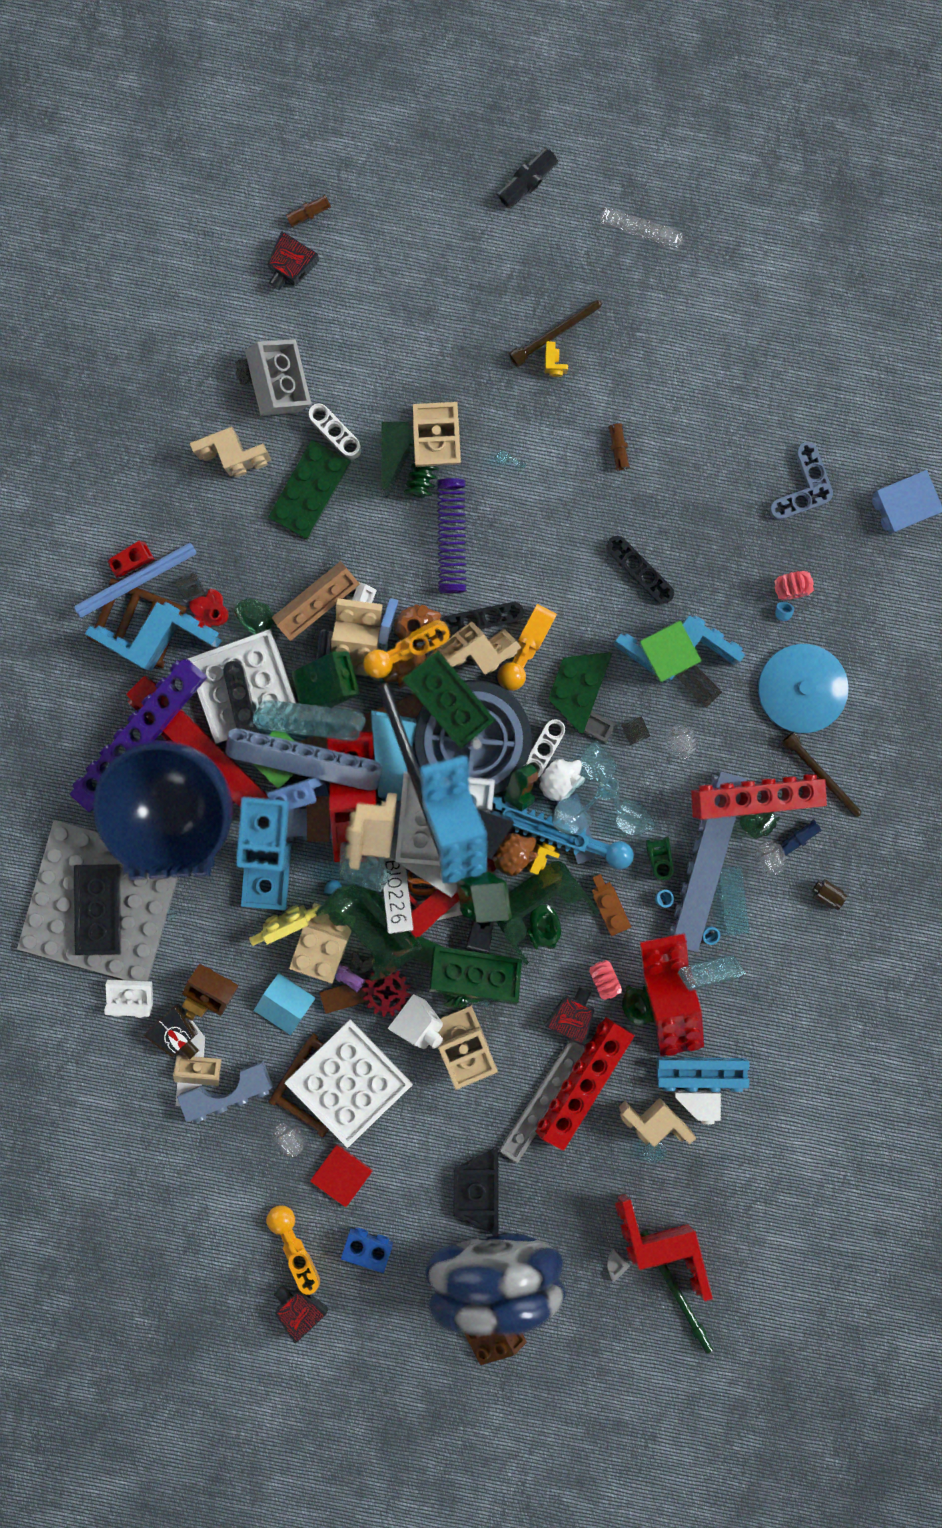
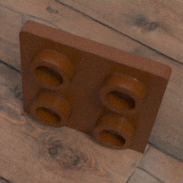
M492 1331L491 1334L486 1335L464 1332L480 1365L515 1356L527 1343L523 1333L507 1335Z

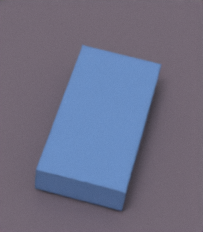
M391 598L388 602L380 627L379 643L387 644L396 617L399 600Z

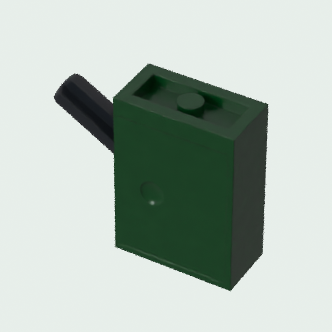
M328 629L320 630L317 660L292 672L302 715L319 714L360 695L349 651L330 653L332 631Z

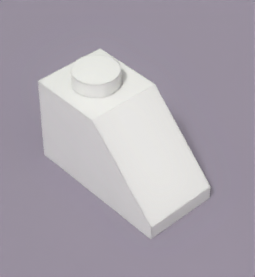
M685 1090L673 1091L675 1098L702 1124H715V1121H721L720 1092H710L707 1090L694 1092Z

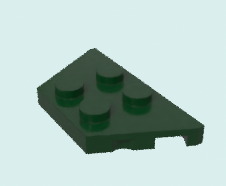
M610 652L563 657L548 701L582 735L612 656Z

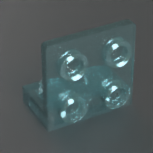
M343 842L340 850L339 880L381 892L391 876V870L384 868V857L362 855L359 869L350 868V859L346 858L347 845L351 844Z

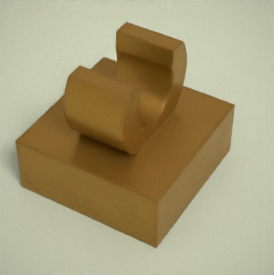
M188 997L182 1007L188 1010L185 1017L191 1021L197 1015L202 1017L207 1011V1008Z

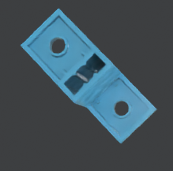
M158 602L156 603L133 644L123 638H113V632L99 625L97 628L89 626L85 633L133 663L150 671L155 667L178 626L217 648L222 641L217 637L219 635L218 632L206 625L203 628L199 627L198 624L200 622L186 613L182 617L179 615L181 610L167 602L163 605Z
M689 615L682 622L694 647L700 641L733 665L741 662L746 655L741 652L743 649L741 646L733 641L728 643L724 640V635L714 628L711 631L704 626L706 622L698 616L694 615V617H691ZM627 633L625 636L620 634L612 645L656 675L644 650L636 645L637 640ZM674 676L664 680V682H670Z
M466 756L421 767L423 809L439 850L440 875L443 884L454 883L460 879L479 876L487 872L486 832L469 791V768Z
M242 797L236 866L244 867L241 907L275 910L287 909L292 843L286 842L289 801ZM260 816L269 818L270 826L267 829H262L258 826ZM266 879L271 882L272 888L269 892H264L260 889L259 884L261 880Z

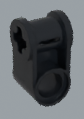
M472 921L466 951L489 954L494 921L485 923L484 927L480 926V922Z

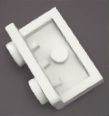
M107 980V1004L104 1014L115 1017H148L153 1007L152 982Z

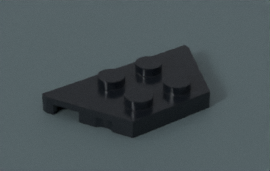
M498 1147L454 1168V1216L466 1220L494 1236H499Z

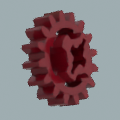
M380 968L378 975L373 972L371 973L372 980L365 979V982L369 985L362 988V991L367 992L363 1000L370 1001L367 1004V1008L375 1007L374 1014H377L380 1010L382 1011V1017H385L386 1012H390L391 1016H394V1010L397 1009L400 1012L402 1010L401 1005H406L405 997H411V994L406 992V989L411 986L410 984L403 983L407 979L406 976L398 977L400 971L397 970L392 974L391 968H388L387 973H384L382 968ZM384 977L381 985L378 987L373 986L377 980ZM393 978L398 981L401 990L395 989L392 985ZM386 986H389V989L397 994H389L387 998H384V995L376 992V990H385ZM372 995H377L381 999V1006L374 1002ZM394 998H400L395 1005L389 1007L390 1002Z

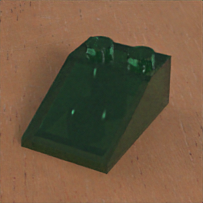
M381 422V490L383 497L389 496L410 454V446H414V428L409 427V422Z

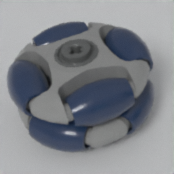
M519 1233L499 1234V1236H490L485 1240L475 1238L463 1241L457 1245L444 1246L431 1256L426 1266V1279L436 1289L428 1303L431 1317L437 1325L450 1332L464 1331L471 1334L488 1335L494 1331L499 1334L513 1335L536 1329L548 1321L560 1309L565 1300V1288L559 1279L563 1271L562 1256L547 1243Z

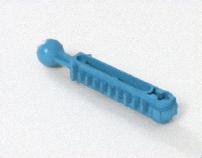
M493 795V803L496 804L495 808L499 810L506 808L502 814L513 819L515 832L523 829L525 836L532 832L534 838L540 835L541 842L548 838L549 845H552L556 841L558 848L564 844L566 845L567 852L574 848V855H577L579 851L585 852L586 850L605 857L608 865L617 870L626 869L633 861V849L625 842L617 841L611 845L590 838V835L586 834V828L579 832L578 825L571 829L569 828V822H566L563 826L561 825V819L553 822L551 815L544 819L543 812L536 816V810L534 809L530 813L527 812V808L520 811L514 806L511 807L507 801L504 804L502 797L498 798Z

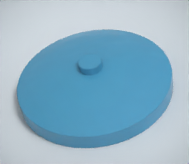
M796 644L775 653L764 665L758 680V698L764 713L778 727L790 732L795 731V733H811L829 726L843 711L848 697V680L841 663L829 651L811 644Z

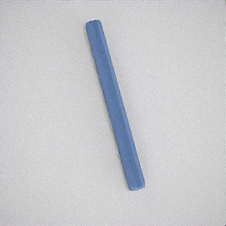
M191 543L184 545L75 605V611L79 617L91 613L196 554L195 548Z

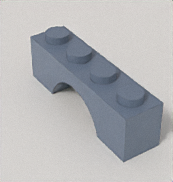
M261 1061L240 1071L239 1084L229 1094L215 1095L205 1090L202 1086H198L179 1094L177 1099L186 1122L193 1120L194 1123L206 1119V1115L214 1112L217 1115L227 1111V1106L235 1103L237 1107L249 1102L248 1098L256 1095L257 1098L269 1094L273 1083L264 1061Z

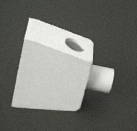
M414 994L388 1027L393 1033L422 1049L427 1048L428 1045L437 1048L443 1041V1038L438 1034L443 1026L442 1021L425 999Z

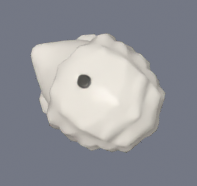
M563 759L554 760L540 777L539 788L543 791L544 796L552 801H567L575 789L585 781V778L580 776L581 761L567 762Z

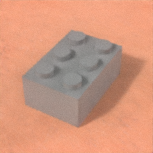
M296 339L258 341L245 350L260 416L298 413L312 405Z

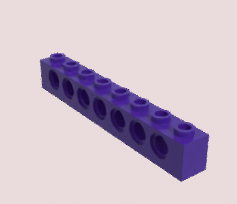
M189 659L177 660L171 666L169 676L167 678L163 677L156 684L157 690L154 694H149L142 701L143 707L139 711H134L127 719L128 725L125 728H120L115 733L113 743L111 745L107 744L100 751L101 757L97 762L94 760L86 768L87 774L83 778L79 777L73 783L72 787L74 789L69 795L88 812L94 811L93 804L96 789L92 786V779H95L97 782L99 781L106 769V762L111 763L121 755L119 751L120 746H123L127 751L138 745L154 742L208 678ZM177 678L182 681L183 687L181 690L175 686ZM163 695L168 699L167 707L161 703ZM148 712L154 716L153 723H150L147 719ZM134 729L140 733L139 740L133 736Z

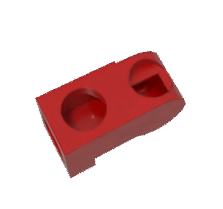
M137 541L110 558L107 563L115 577L120 578L155 559L146 542Z

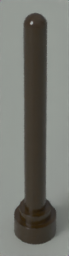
M595 300L526 347L515 348L508 352L513 364L517 368L525 364L528 355L544 346L547 341L550 342L600 309L602 302Z
M795 731L790 733L781 744L787 750L795 751L818 778L825 779L826 786L855 817H859L861 810L801 746L802 742Z

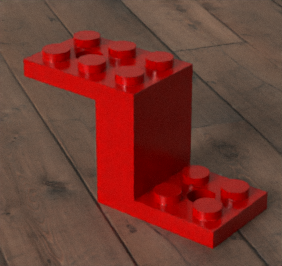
M373 732L327 734L328 750L345 754L349 751H354L358 757L375 761ZM330 782V820L334 862H350V859L346 858L347 845H351L349 840H347L351 813H356L357 804L377 806V789L365 790ZM361 856V861L379 860L377 856Z
M685 933L641 942L643 977L656 1023L660 1056H673L680 1052L696 1051L703 1048L702 1010L689 969Z
M626 1194L618 1195V1202L615 1203L617 1215L620 1216L621 1220L623 1219L624 1224L620 1225L623 1238L629 1243L626 1251L632 1265L635 1264L639 1270L684 1258L686 1268L692 1273V1278H689L692 1291H695L696 1296H700L703 1301L712 1300L713 1297L696 1231L687 1224L640 1237L631 1199Z

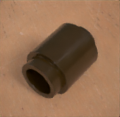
M826 879L822 882L817 881L812 889L814 893L813 898L830 909L839 910L847 898L842 889Z

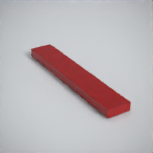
M487 857V871L493 873L496 870L495 864L492 859ZM438 889L411 912L413 930L410 932L415 938L460 901L457 891L450 897Z

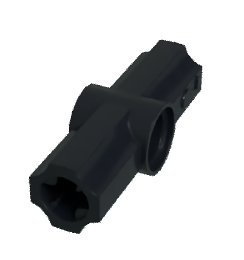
M545 147L531 162L523 164L515 172L513 179L497 193L500 201L511 209L527 193H532L541 184L542 178L558 164L555 154Z

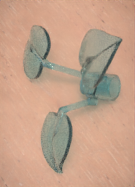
M598 741L591 744L581 757L582 766L580 773L588 781L597 779V782L600 783L597 787V794L584 808L576 799L567 798L562 800L554 811V827L565 834H580L587 830L592 822L591 816L585 811L600 797L603 799L614 797L615 809L619 812L615 821L621 832L629 836H637L653 830L656 827L650 813L639 802L625 800L620 808L618 798L620 793L617 792L619 781L613 777L616 772V763Z

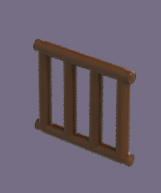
M111 578L109 585L112 586L120 580ZM136 587L127 592L131 594V597L114 638L124 639L140 598L152 603L146 620L157 602L162 605L165 602L181 610L179 615H184L187 607ZM115 599L103 605L94 628H97L98 625L105 627ZM87 636V639L92 640L93 642L98 643L100 645H103L95 639L91 638L90 636ZM170 642L168 643L167 647L165 648L155 667H159L162 669L164 668L165 661H163Z
M312 1033L268 1102L274 1106L277 1104L316 1129L318 1131L317 1134L324 1138L329 1131L324 1123L282 1097L288 1087L285 1081L307 1061L306 1057L312 1048L319 1050L324 1045V1043L318 1040L319 1037Z

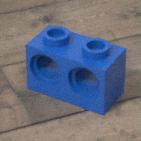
M350 1228L341 1260L384 1273L393 1242L389 1241L390 1238L384 1235H370L363 1228ZM358 1240L363 1244V1247L356 1250L351 1246V1243ZM377 1247L382 1248L384 1255L380 1257L375 1256L372 1250Z

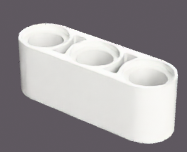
M323 404L313 405L309 410V418L312 424L346 459L354 460L358 458L361 454V446L358 439ZM322 411L326 414L325 418L320 421L315 420V413ZM333 427L341 429V433L336 437L329 435ZM349 443H354L357 446L356 450L352 453L345 451V446Z
M551 720L545 725L530 752L527 764L536 763L538 765V777L543 773L565 733V726L560 720ZM551 724L560 726L561 732L558 736H552L549 733L548 728ZM541 743H545L550 747V752L546 756L538 753L537 748Z

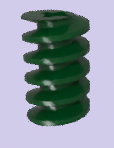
M415 463L411 464V469L415 472L408 474V477L412 480L406 481V486L410 489H405L404 493L422 499L432 496L427 491V488H434L435 485L429 481L430 479H437V476L432 474V471H439L440 468L437 466L416 467Z

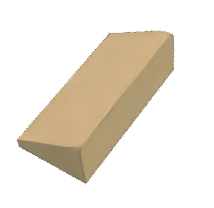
M176 1055L173 1074L174 1082L218 1086L221 1059L193 1056L189 1060L186 1056Z

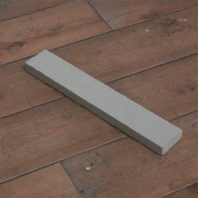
M569 1039L499 1148L500 1153L516 1163L519 1162L537 1134L535 1130L537 1129L538 1122L545 1116L551 1101L560 1092L562 1083L568 1079L575 1062L584 1053L585 1046Z

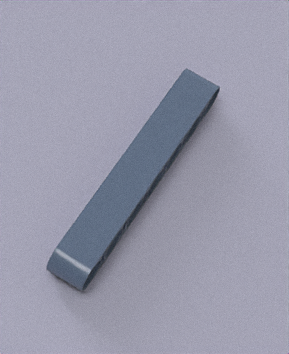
M232 729L228 732L226 754L230 758L365 790H375L379 786L382 765L377 761L243 729Z

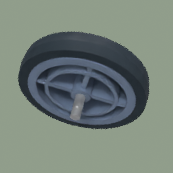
M463 680L495 718V721L460 749L423 705L416 719L417 726L413 741L415 757L421 769V767L466 756L469 777L495 780L494 794L508 787L513 772L522 769L527 764L532 746L530 723L522 705L504 688L487 681Z

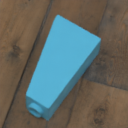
M371 710L375 761L382 765L379 786L377 788L378 797L386 802L388 793L397 794V801H401L404 771L407 772V768L387 713ZM400 716L412 748L417 726L416 719Z

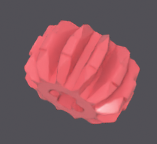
M806 571L784 574L774 581L778 599L784 601L798 599L810 595L814 591L813 579L810 573Z
M600 961L590 967V975L603 1000L614 998L621 993L622 988L609 961Z

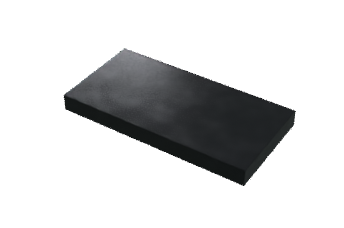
M120 864L74 865L75 955L121 954Z

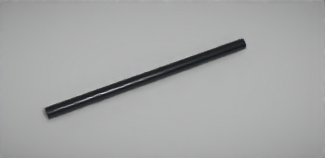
M385 683L377 688L439 856L436 841L423 809L421 773L389 684Z

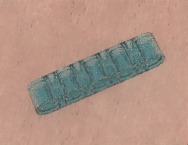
M274 700L262 701L253 716L254 724L261 729L354 741L359 737L366 723L364 715L357 711Z

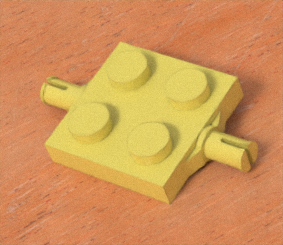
M298 905L292 906L286 910L285 914L281 916L273 915L266 919L261 933L249 937L252 946L262 941H265L268 945L308 926V921L311 918L323 914L319 905L309 910H306L304 905L300 907Z

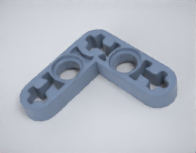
M812 442L802 443L796 451V457L808 488L775 500L771 504L769 511L770 515L776 520H783L825 505L832 499L833 490L818 449ZM804 447L812 451L809 455L811 462L815 459L817 463L805 466L809 460L806 455L801 454L804 451ZM810 468L819 469L820 477L818 479L810 478L808 473ZM819 489H821L822 492H827L825 500H823L822 497H818L813 500L815 504H812L811 496L818 494L820 492ZM796 497H805L807 500L806 507L799 508L795 504ZM790 499L791 507L784 510L783 515L780 512H775V509L778 507L777 504H780L781 507L789 504L787 500Z

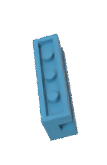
M657 1057V1085L662 1087L663 1091H676V1088H685V1091L694 1092L698 1091V1088H707V1091L719 1092L721 1088H729L731 1092H743V1088H749V1060L747 1058Z

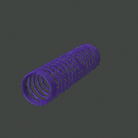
M444 478L437 481V490L441 492L437 496L441 500L437 505L442 507L437 512L443 514L437 517L438 520L443 521L438 524V527L442 528L438 531V534L442 535L438 538V541L442 543L438 545V548L443 550L438 555L444 557L438 560L440 564H444L438 567L440 571H443L438 574L440 578H443V580L438 582L440 584L438 592L464 593L467 591L465 584L440 583L450 580H466L464 577L451 578L440 576L448 573H466L465 570L452 571L441 569L447 566H466V563L441 562V560L466 558V556L441 555V553L450 551H466V549H446L440 547L448 544H466L464 541L447 542L440 540L447 537H466L465 534L448 535L440 533L446 530L466 529L465 527L449 528L440 526L444 523L466 522L465 520L440 519L443 516L466 515L465 513L440 512V510L447 508H466L463 505L444 506L439 504L446 501L463 502L466 500L464 498L445 499L439 497L445 494L462 495L466 493L465 491L446 492L439 490L440 488L461 489L466 486L464 479Z

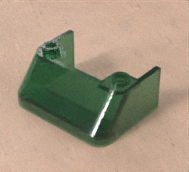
M560 861L549 863L543 870H540L538 875L533 874L509 891L512 918L510 920L496 921L525 966L529 964V961L517 945V943L525 938L527 933L526 926L521 918L558 893L567 903H576L583 898L596 916L600 914L567 866Z
M366 883L337 888L315 912L316 916L328 914L330 921L336 926H348L375 957L372 960V969L375 972L370 977L372 981L388 977L422 949L421 943L410 931L388 934L385 901Z

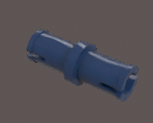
M813 819L799 831H793L792 836L777 846L786 857L799 846H805L807 844L806 841L821 832L822 829Z

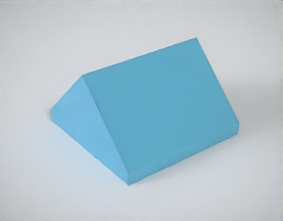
M278 973L253 1011L291 1035L316 997Z

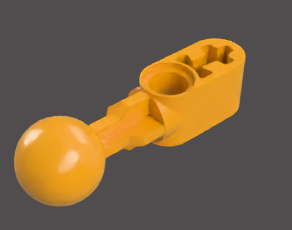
M539 604L536 605L518 639L521 648L517 650L512 662L502 665L498 671L497 679L502 688L508 691H515L524 685L526 673L523 668L527 661L533 659L536 651L539 650L557 615L556 613Z
M435 620L413 631L407 638L396 643L395 648L388 652L379 649L369 652L364 659L366 673L373 678H384L391 672L393 664L397 661H407L412 657L423 655L445 644L450 636L446 623L441 620ZM436 629L442 631L441 636L435 634ZM427 633L429 634V637L431 638V642L428 641V638H427V635H426ZM421 638L425 642L422 647L416 648L412 645L413 641Z
M275 1206L267 1215V1226L271 1232L281 1236L284 1242L283 1251L299 1290L307 1295L313 1294L320 1285V1277L301 1239L296 1238L293 1232L295 1215L287 1206ZM296 1256H302L305 1259L306 1264L304 1267L300 1268L294 1264ZM307 1268L310 1269V1271L306 1273L308 1279L314 1280L312 1288L309 1285H304L305 1281L307 1280L305 1274H303L302 1276L299 1275V1273H303L304 1271H306Z

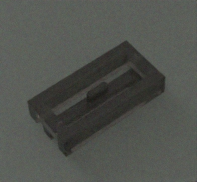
M696 665L676 674L674 677L705 708L722 693ZM689 668L715 692L713 695L688 671ZM683 674L708 698L707 701L682 677Z

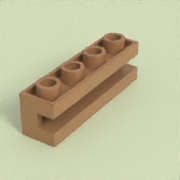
M340 561L276 613L272 619L291 641L337 604L338 598L343 599L360 584Z

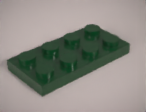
M311 439L268 518L308 540L351 461Z
M438 649L402 678L460 749L495 721V718Z
M434 946L429 992L517 1005L520 994L522 959Z

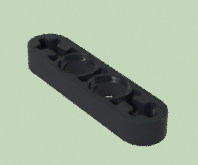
M617 535L609 539L607 543L608 553L659 604L669 603L674 597L672 586L622 536ZM613 541L615 543L620 541L622 543L621 549L624 552L627 548L631 551L624 556L623 560L619 558L622 555L619 550H612ZM629 556H635L638 559L639 564L636 568L627 566L626 559ZM651 572L654 575V582L645 584L642 581L643 573ZM658 580L662 583L658 587L661 590L667 589L669 591L667 594L668 599L665 597L660 599V592L656 588L654 592L650 589L656 585Z
M509 602L442 617L441 621L449 620L453 624L457 623L456 618L461 617L460 624L463 628L465 627V617L472 615L477 620L476 626L480 630L519 622L524 615V609L517 602ZM512 606H515L516 610H520L517 618L507 615L505 616L507 621H502V613L499 609L504 608V613L509 612ZM489 611H495L498 614V620L495 623H489L486 620L485 616ZM458 626L452 627V631L449 632L450 636L458 632Z
M227 662L223 668V674L236 729H241V725H248L253 722V727H249V730L260 733L245 668L240 662ZM232 665L240 669V672L236 673L237 680L243 679V683L231 685V681H235L234 675L229 674V670H232ZM241 686L245 690V696L242 699H236L233 695L234 689ZM243 708L250 711V718L247 721H241L239 718V711Z

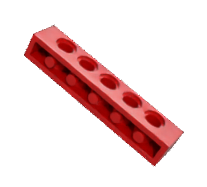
M816 774L803 775V779L796 780V776L782 777L783 781L778 782L774 778L762 779V783L755 784V781H741L739 786H734V783H721L719 788H713V785H700L699 790H691L693 818L710 819L827 806L825 779L817 778ZM800 787H802L803 792L802 795L799 797L798 790ZM781 789L782 796L778 798L777 794L778 791ZM761 791V799L758 801L757 793ZM740 793L741 799L739 803H736V795ZM719 795L720 802L716 806L714 800Z
M607 1017L598 1025L595 1035L586 1044L584 1053L575 1062L568 1079L562 1083L560 1092L551 1101L547 1113L537 1124L535 1132L544 1141L563 1151L565 1150L633 1040L634 1034ZM610 1041L608 1046L604 1048L605 1043ZM598 1060L597 1064L592 1067L593 1063ZM586 1079V1082L580 1086L581 1082ZM572 1099H574L573 1103L570 1104V1105H568L569 1102H570ZM560 1118H562V1121H561L560 1123L556 1124L557 1121H558Z

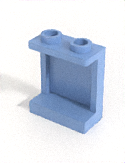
M927 470L873 493L872 503L874 508L880 511L882 527L890 535L942 513V504Z
M312 778L269 792L267 795L270 800L289 801V810L316 802L315 796H330V787L328 781Z

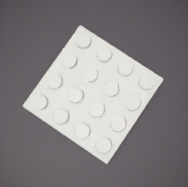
M269 629L188 658L208 677L198 688L197 692L215 744L226 741L228 739V732L236 729L223 674V668L227 662L237 661L245 668L259 729L300 715L272 630ZM232 665V670H229V674L234 675L235 681H231V685L243 683V679L237 680L236 673L240 672V669ZM241 686L234 689L233 695L236 699H242L245 696V690ZM243 708L239 711L240 720L247 721L250 718V711ZM253 722L248 725H241V729L246 728L247 731H250L249 727H253Z
M404 771L395 862L440 866V859L409 773ZM469 777V791L476 808L480 805L492 810L495 780Z
M351 1019L285 1081V1084L347 1148L413 1085Z

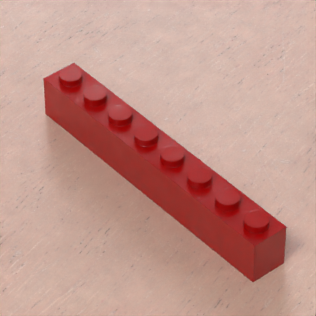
M144 675L126 694L130 698L128 703L137 711L143 707L141 703L149 694L153 695L157 690L156 684L148 676ZM163 695L161 703L165 707L168 706V699ZM182 709L161 732V736L167 741L172 740L173 742L191 746L209 757L223 773L231 792L233 804L236 803L241 808L242 797L269 799L267 793L232 758L227 756ZM148 712L147 719L150 723L154 722V716Z

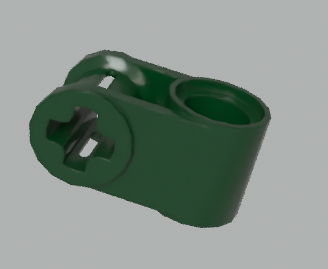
M666 836L664 839L655 841L646 840V849L652 875L658 880L669 879L673 874L669 837ZM663 846L662 849H654L655 847ZM659 864H665L668 867L666 876L658 875L657 867Z

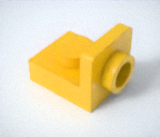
M547 341L545 346L544 373H548L551 377H562L563 374H567L568 365L555 364V362L559 363V349H555L556 342Z
M543 842V845L536 843L532 852H537L538 856L528 863L526 868L538 875L547 863L546 854L559 858L560 854L555 850L556 846L549 845L546 842Z

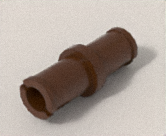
M324 194L308 204L307 202L303 203L302 207L285 215L293 228L309 218L313 220L315 215L332 207Z
M623 424L608 426L612 442L610 450L614 454L616 471H622L625 468L629 469L630 465L626 450L628 449V443L624 439Z

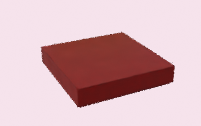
M336 1144L310 1182L344 1207H347L373 1172V1169L339 1144Z

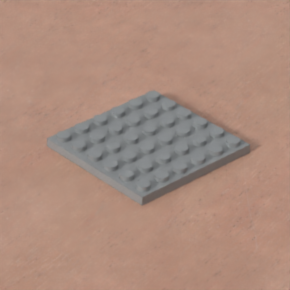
M54 820L17 950L127 981H149L178 878L149 879L147 873V879L130 880L128 872L124 873L123 864L110 853L97 831ZM120 864V955H75L74 865Z

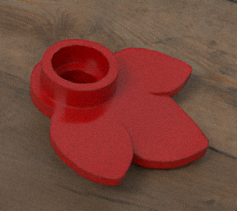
M210 588L206 597L196 596L189 600V608L195 614L194 619L200 622L198 624L199 627L203 628L206 625L211 628L212 626H221L227 622L228 610L223 606V597L217 590ZM219 611V616L214 618V614Z

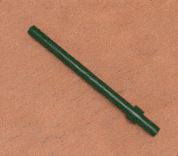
M647 1230L640 1233V1237L650 1235ZM666 1263L657 1265L692 1328L690 1331L694 1338L699 1340L706 1354L712 1352L714 1349L705 1335L707 1332L704 1326L699 1324Z

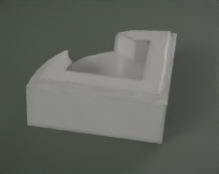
M613 1248L608 1256L607 1268L611 1279L615 1282L630 1267V1264Z

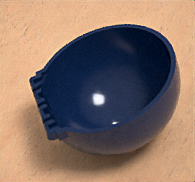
M154 741L127 750L108 765L98 781L93 809L96 827L103 843L110 853L123 864L124 873L128 872L130 880L147 879V873L149 879L191 877V872H193L194 877L211 876V868L215 866L214 857L222 848L230 832L233 801L223 773L209 757L199 750L182 743Z

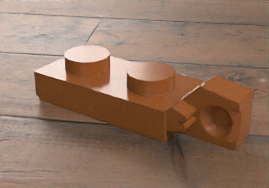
M601 874L593 876L592 879L596 886L595 889H592L593 898L610 936L632 928L614 887L610 882L605 884Z

